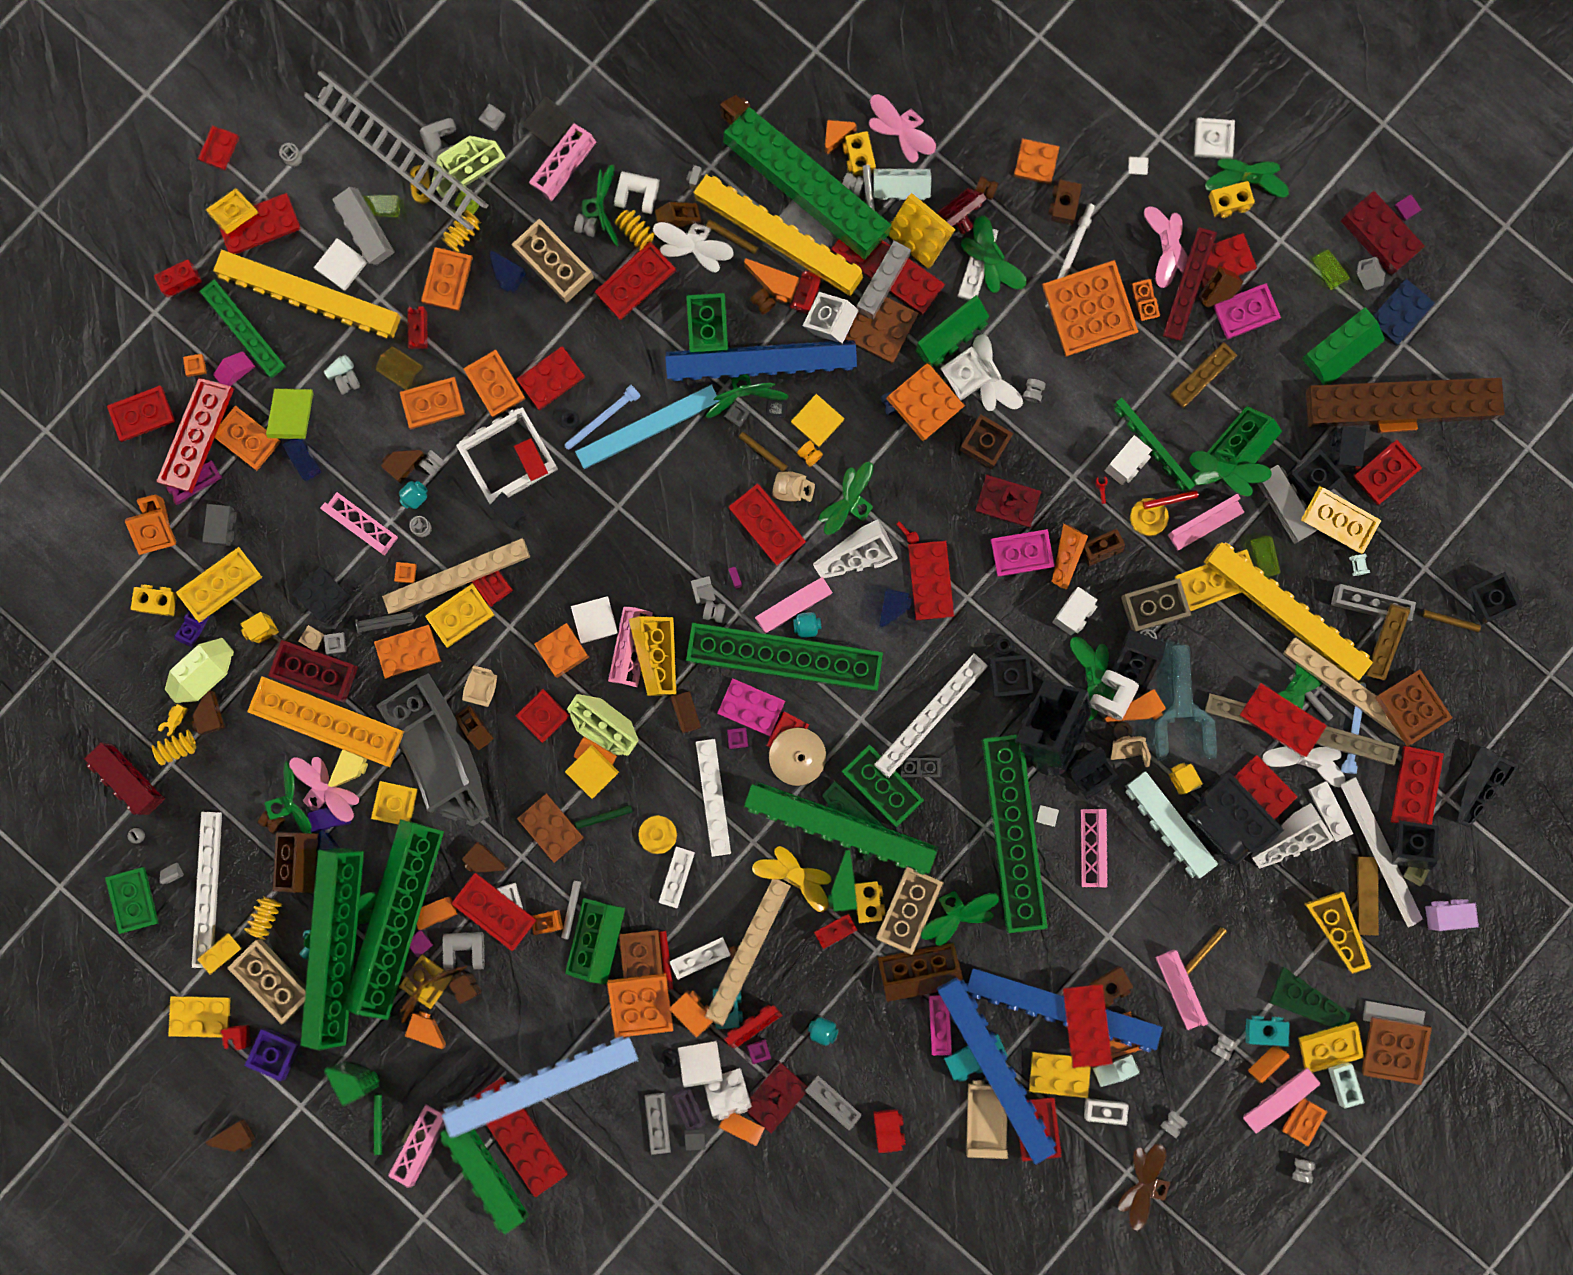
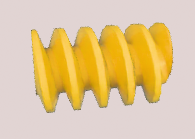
M464 210L466 217H462L472 224L474 229L480 230L478 223L481 224V222L468 210ZM454 221L455 228L449 226L450 233L444 232L445 239H441L454 251L459 252L457 246H465L462 240L464 239L469 242L470 239L467 235L474 236L475 234L473 230H468L460 222Z
M625 210L617 217L614 223L617 226L620 225V230L625 231L624 234L630 236V241H635V246L640 247L639 250H641L649 242L653 241L655 233H648L651 229L650 226L644 229L645 221L638 222L641 218L640 215L635 218L633 217L636 213L635 210L631 212Z
M186 730V736L180 732L179 739L172 735V742L165 738L164 745L160 741H157V747L152 745L154 757L160 765H165L166 761L168 763L172 762L173 758L178 760L180 755L186 757L188 753L194 754L196 749L195 740L189 730Z
M263 896V899L256 900L261 905L253 907L257 914H250L254 921H247L251 928H244V930L252 936L265 940L263 936L269 935L265 928H272V924L268 921H275L276 918L272 914H278L279 911L275 907H281L282 903Z

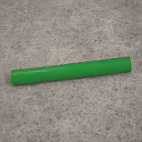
M374 1095V1155H382V1095Z

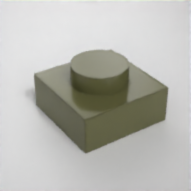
M1407 867L1403 877L1421 887L1429 870Z
M410 1124L402 1143H406L415 1126L414 1124ZM424 1129L417 1131L415 1135L417 1143L425 1140Z

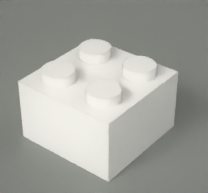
M819 292L803 327L816 336L843 344L859 309L848 300Z
M1134 435L1105 469V472L1121 485L1125 481L1129 483L1139 472L1136 468L1139 467L1141 469L1151 458L1148 454L1152 449Z
M1076 588L1052 623L1070 635L1075 632L1078 634L1086 624L1084 619L1086 617L1089 618L1096 610L1097 606L1095 603L1097 599L1081 588Z

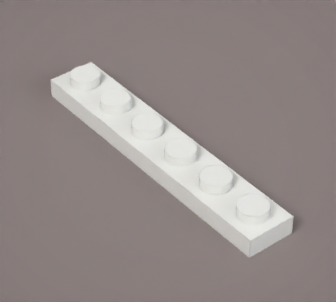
M715 739L697 741L696 747L712 856L731 854Z

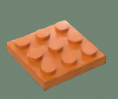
M929 363L925 364L886 397L922 441L926 440L965 406Z
M666 973L608 980L615 1038L673 1031Z

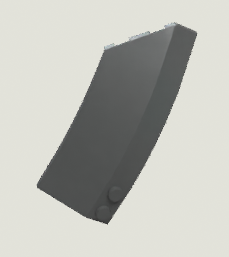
M429 673L417 678L376 705L389 726L405 731L400 746L421 790L427 808L425 811L437 812L444 817L461 820L471 826H475L488 818L489 813L480 776L467 741L450 707Z

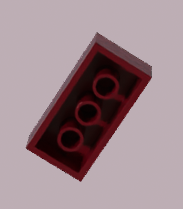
M1372 191L1341 220L1343 225L1373 257H1378L1381 266L1390 276L1395 274L1425 247L1375 191Z
M281 640L268 676L345 703L358 666Z
M101 742L84 758L88 762L87 767L92 772H97L101 776V782L107 787L110 786L114 790L113 794L119 800H124L128 804L126 807L132 814L149 815L165 800L155 787L113 744Z

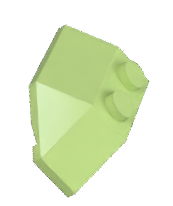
M468 136L437 157L436 163L463 185L467 186L492 170L506 157L496 141ZM434 169V174H433L432 182L434 181V179L436 178V176H437L438 173H439V172H438L437 170H435V169ZM443 177L436 188L441 198L445 197L453 184L445 177Z
M223 638L197 645L169 671L165 691L175 703L198 701L227 675L234 651Z
M577 694L567 708L577 732L615 755L628 756L639 741L632 722L601 698Z

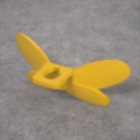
M781 846L776 847L774 850L778 860L763 859L753 864L752 871L757 876L766 879H784L801 889L803 896L813 909L818 912H825L829 905L828 898L820 885H826L831 882V876L828 873L819 869L801 868L793 854Z

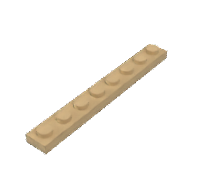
M522 538L386 594L382 597L388 614L392 615L530 558V554Z
M1296 637L1292 639L1283 653L1286 657L1402 740L1375 699L1376 695Z
M772 879L705 1018L723 1026L786 897L790 885L778 879Z

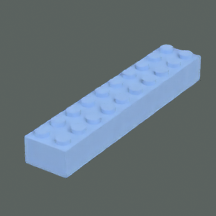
M618 1037L610 1041L612 1045L606 1047L604 1043L592 1048L593 1052L590 1054L585 1051L575 1055V1060L569 1062V1059H565L556 1063L557 1067L551 1069L549 1066L537 1071V1076L532 1077L529 1074L519 1078L520 1083L514 1085L513 1082L502 1085L500 1086L501 1091L495 1093L493 1089L481 1094L483 1098L479 1100L473 1097L464 1101V1106L457 1108L454 1105L444 1109L445 1114L441 1116L449 1137L457 1136L637 1061L638 1058L630 1038Z

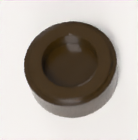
M1119 722L1114 725L1112 734L1116 740L1125 736L1131 737L1132 727L1126 722Z

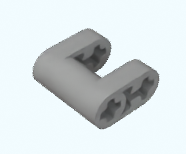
M444 119L420 129L427 154L435 162L440 154L453 147L443 148L440 137L456 130L453 119Z
M483 932L443 934L444 970L449 969L450 971L455 969V951L472 950L474 970L484 969Z

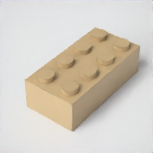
M540 219L512 244L514 250L566 303L594 278L592 272Z
M906 867L875 939L913 954L943 882L930 876L916 873L913 871L914 869Z
M262 939L255 940L228 967L281 1024L287 1023L305 1004L306 985Z

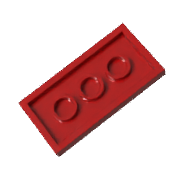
M287 193L254 205L258 213L228 234L219 226L229 253L237 254L301 229Z
M649 242L594 292L617 318L622 320L676 271V268Z
M758 483L728 507L776 566L806 543L805 539Z
M946 541L908 544L916 621L954 617Z
M1262 683L1259 684L1239 715L1303 758L1308 756L1327 725Z
M1403 746L1391 817L1392 823H1398L1401 820L1432 825L1444 753Z
M474 873L451 903L511 951L515 950L537 921V919L477 873Z
M1103 985L1063 988L1072 1068L1112 1064Z

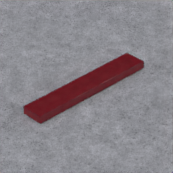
M1198 227L1163 337L1182 341L1217 232Z

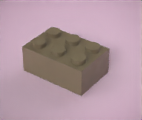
M1180 578L1131 592L1121 597L1131 630L1135 632L1191 616Z

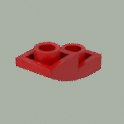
M531 438L514 446L530 481L548 474Z

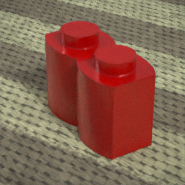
M897 1109L875 1111L874 1121L878 1152L902 1151V1145H905L904 1133H900V1126L903 1125L902 1113L898 1114Z

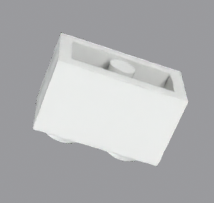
M1086 1098L1084 1118L1087 1121L1126 1125L1128 1105L1125 1102Z

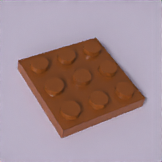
M886 297L873 320L857 312L845 341L855 340L857 347L893 364L919 313Z
M1421 669L1375 697L1407 747L1452 719V716Z
M1371 1017L1361 1074L1421 1085L1432 1027Z

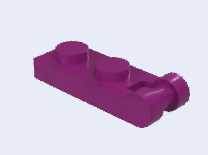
M209 461L203 465L192 493L184 491L180 494L178 489L171 487L166 489L169 494L172 493L175 504L179 505L189 497L220 480L222 476L214 462Z

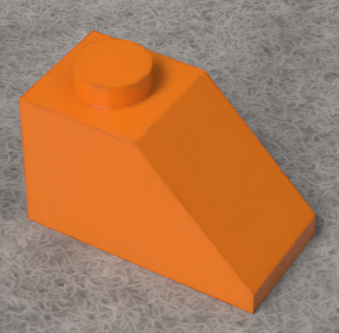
M424 1011L413 1013L405 1036L440 1049L445 1048V1040L435 1019L430 1017L431 1014Z

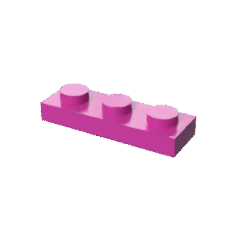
M940 995L929 996L932 1056L952 1055L950 1012Z

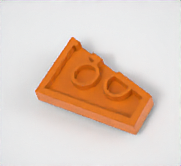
M1064 523L1052 582L1061 588L1067 589L1088 536Z

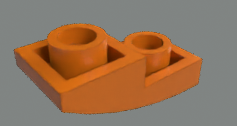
M1151 279L1131 283L1141 321L1160 317Z
M451 896L421 908L417 921L418 930H423L437 922H443L457 915L455 907L451 904L453 902Z
M736 1113L729 1114V1117L722 1119L719 1128L757 1146L765 1129Z

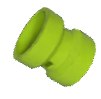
M463 191L458 194L454 205L458 208L466 197ZM471 199L465 210L474 214L479 204Z

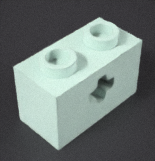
M1347 1062L1328 1068L1339 1106L1348 1108L1364 1103L1352 1064Z

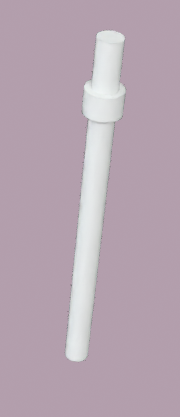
M1088 203L1084 215L1080 217L1078 230L1058 279L1067 276L1084 232L1091 223L1090 218L1095 208L1093 204Z

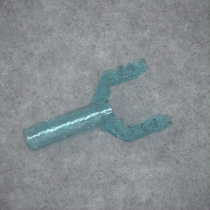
M1174 645L1170 647L1174 703L1154 724L1157 761H1166L1169 752L1167 723L1175 722V718L1193 717L1194 722L1202 721L1203 750L1207 759H1216L1215 720L1193 703L1190 646Z

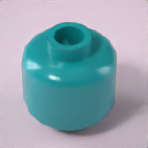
M409 481L399 491L400 503L407 509L409 507L417 509L427 499V488L419 481Z
M814 612L798 613L796 618L793 619L794 632L800 638L814 637L817 635L818 629H821V620L816 618Z
M823 1017L811 1021L808 1027L811 1040L824 1046L830 1043L833 1044L838 1035L836 1024Z

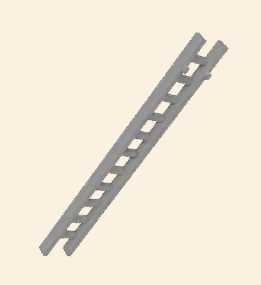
M319 71L318 75L326 80L329 85L323 87L318 96L319 100L309 93H306L304 96L468 230H473L474 226L461 216L471 199L482 208H487L488 204L325 72ZM335 88L343 95L334 110L331 111L324 104ZM349 99L356 107L347 122H345L338 114ZM363 110L370 117L359 134L351 126L360 111ZM376 121L384 128L374 144H372L365 136ZM388 132H390L397 140L388 155H385L378 148ZM403 143L411 150L402 165L399 166L392 159ZM417 154L425 162L414 178L405 170ZM431 165L439 173L429 189H427L420 183V180ZM443 177H445L453 184L443 200H441L433 193ZM457 188H459L466 194V197L457 211H454L447 204Z

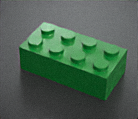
M869 744L841 773L896 828L924 799L896 771L889 778L879 771L874 764L881 756Z

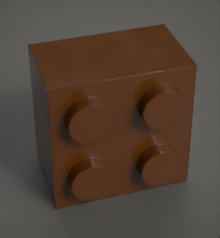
M980 414L959 451L993 469L1014 433Z

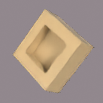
M308 625L298 642L316 652L324 640V634Z

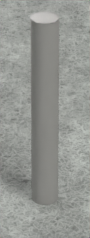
M863 165L866 204L874 210L870 165Z
M1295 673L1289 677L1290 681H1292V679L1296 675ZM1311 691L1305 693V697L1329 721L1333 715Z
M573 881L561 936L564 939H569L581 885L579 881Z

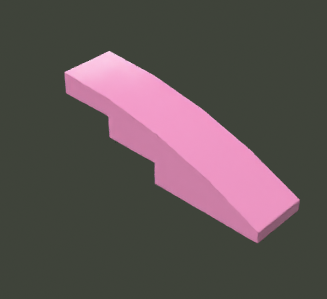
M821 577L759 614L755 619L766 634L796 617L798 613L807 610L817 602L830 596L832 591L824 578Z
M1306 1068L1277 1088L1276 1092L1261 1101L1259 1106L1245 1114V1121L1255 1133L1259 1132L1320 1085V1082L1309 1068Z

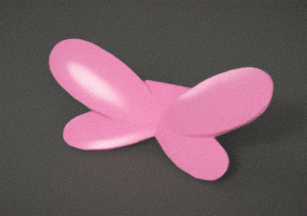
M876 94L871 97V107L879 118H872L869 121V126L882 134L899 135L902 151L910 162L914 163L918 160L917 151L927 155L935 152L936 144L928 134L915 129L924 121L911 109L899 116L897 110L884 96ZM909 116L914 117L917 122L910 121Z
M1147 207L1144 211L1145 218L1150 226L1160 235L1163 254L1156 270V283L1159 287L1164 288L1171 283L1177 267L1184 273L1188 260L1186 252L1179 243L1182 233V219L1179 214L1173 213L1170 220H1168L1157 208Z
M297 757L290 760L289 766L293 770L294 775L312 788L303 799V802L312 811L320 810L326 802L329 810L339 820L349 822L353 819L354 813L350 805L359 803L358 796L348 790L328 786V770L321 758L314 757L311 765ZM310 797L317 798V806L311 803Z

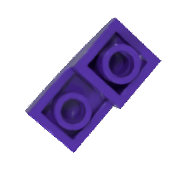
M188 611L184 617L183 624L174 636L175 640L193 647L209 616L199 623L192 613Z
M329 808L307 813L311 823V832L328 830L331 827L351 823V821L344 822L336 818Z

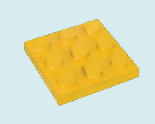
M911 193L892 221L888 236L911 249L910 254L929 269L955 229Z

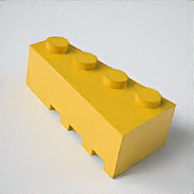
M640 616L630 618L629 623L647 695L667 696L676 694L673 617Z
M1340 891L1304 903L1351 973L1371 967L1344 892Z

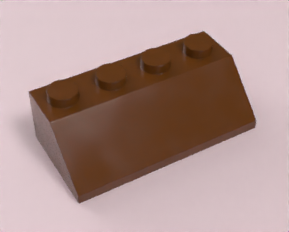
M954 943L914 950L913 954L904 952L878 957L887 1002L938 992L936 988L956 977L959 981L962 980Z

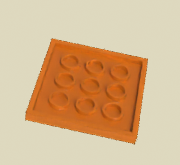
M1115 260L1042 284L1066 357L1138 333Z

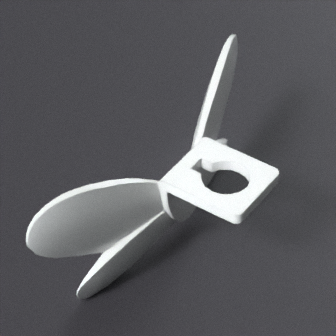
M660 222L654 225L653 231L655 235L668 243L660 248V252L665 256H681L693 252L699 262L712 272H717L720 269L717 260H728L733 256V249L727 243L706 240L710 232L708 227L693 223L688 234L669 223ZM700 229L703 230L704 233H700L699 235L696 234L695 230Z
M984 334L978 335L974 339L973 348L992 377L989 382L981 386L983 405L988 411H992L996 407L997 399L1011 409L1020 408L1023 404L1020 393L1009 383L1002 380L999 371L992 361V346L989 338Z
M1280 747L1265 752L1262 758L1265 764L1271 767H1285L1298 763L1314 768L1328 783L1335 787H1341V784L1345 783L1343 772L1333 762L1342 757L1339 750L1318 747L1312 749L1308 756L1303 758L1288 747Z

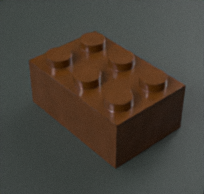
M276 833L273 891L314 893L316 884L315 869L317 866L316 851L318 847L317 834Z

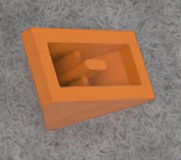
M828 120L825 153L828 155L845 141V136L855 133L856 124L854 122Z
M155 494L137 499L142 514L163 509L168 520L163 498Z
M560 910L533 916L537 919L532 926L533 935L563 929Z

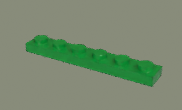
M215 279L200 290L201 294L270 378H273L286 367Z
M1120 398L1114 404L1115 413L1120 418L1123 417L1127 421L1126 425L1130 431L1136 432L1140 437L1138 439L1152 449V457L1157 462L1160 461L1164 466L1163 470L1168 476H1173L1176 480V486L1181 491L1188 492L1195 486L1192 480L1126 401Z

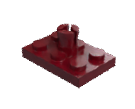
M967 188L936 214L952 227L956 225L959 232L964 234L966 232L965 229L968 232L973 227L967 214L972 210L980 208L986 198L983 193Z
M986 475L975 512L1030 528L1041 491Z
M780 1062L749 1098L752 1107L748 1108L747 1112L772 1133L807 1093L805 1090L808 1086Z

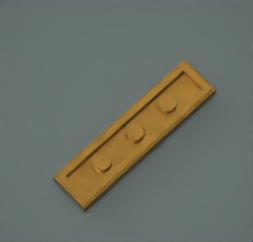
M1223 342L1170 396L1184 408L1237 354Z
M1390 604L1371 657L1373 663L1366 671V676L1386 680L1411 611L1410 608Z
M1357 857V930L1359 935H1379L1378 864L1375 857Z

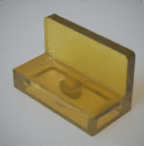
M391 347L380 356L375 370L407 390L411 387L414 376L422 370L423 366L396 348Z

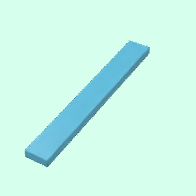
M712 385L575 452L583 468L586 469L715 406L719 400H713L717 395Z

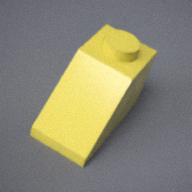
M342 750L328 786L337 787L360 777L361 773L364 774L367 769V758Z

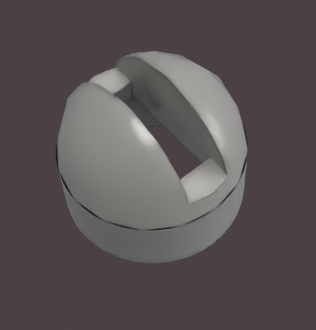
M133 828L128 832V840L130 842L140 843L144 840L145 834L142 829ZM132 832H134L138 840H135L134 836L132 835Z

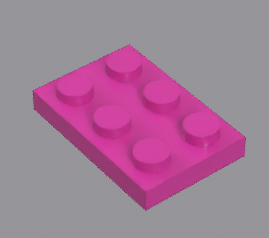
M1267 283L1213 305L1227 340L1281 318Z
M1048 529L991 539L997 577L1055 567Z
M732 678L717 714L771 736L785 701Z

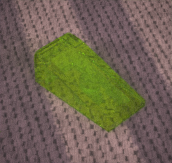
M398 195L363 196L373 216L399 217L400 197Z
M1329 249L1312 258L1331 291L1350 279L1347 272Z
M1267 535L1251 540L1258 568L1264 572L1263 575L1270 577L1280 574L1273 538Z

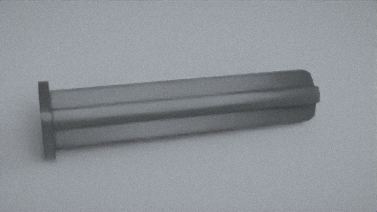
M412 612L361 621L355 619L357 633L361 634L363 631L413 623L414 615Z

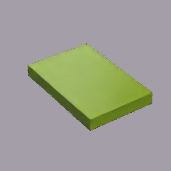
M274 389L266 432L267 438L306 439L313 399L312 390Z

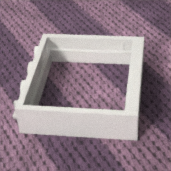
M523 407L517 408L514 411L511 410L505 418L499 417L495 419L492 425L487 428L485 426L479 428L475 435L464 437L456 445L489 504L501 492L510 497L558 470ZM523 419L547 460V463L544 465L548 474L533 481H530L526 474L491 494L467 450Z

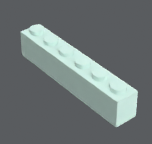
M1146 771L1125 785L1127 788L1126 794L1131 800L1135 799L1137 801L1139 811L1144 816L1147 814L1151 819L1150 825L1155 831L1159 830L1161 832L1163 842L1168 847L1172 846L1175 850L1174 856L1179 862L1183 861L1186 864L1187 868L1185 869L1192 878L1195 876L1200 879L1218 865Z

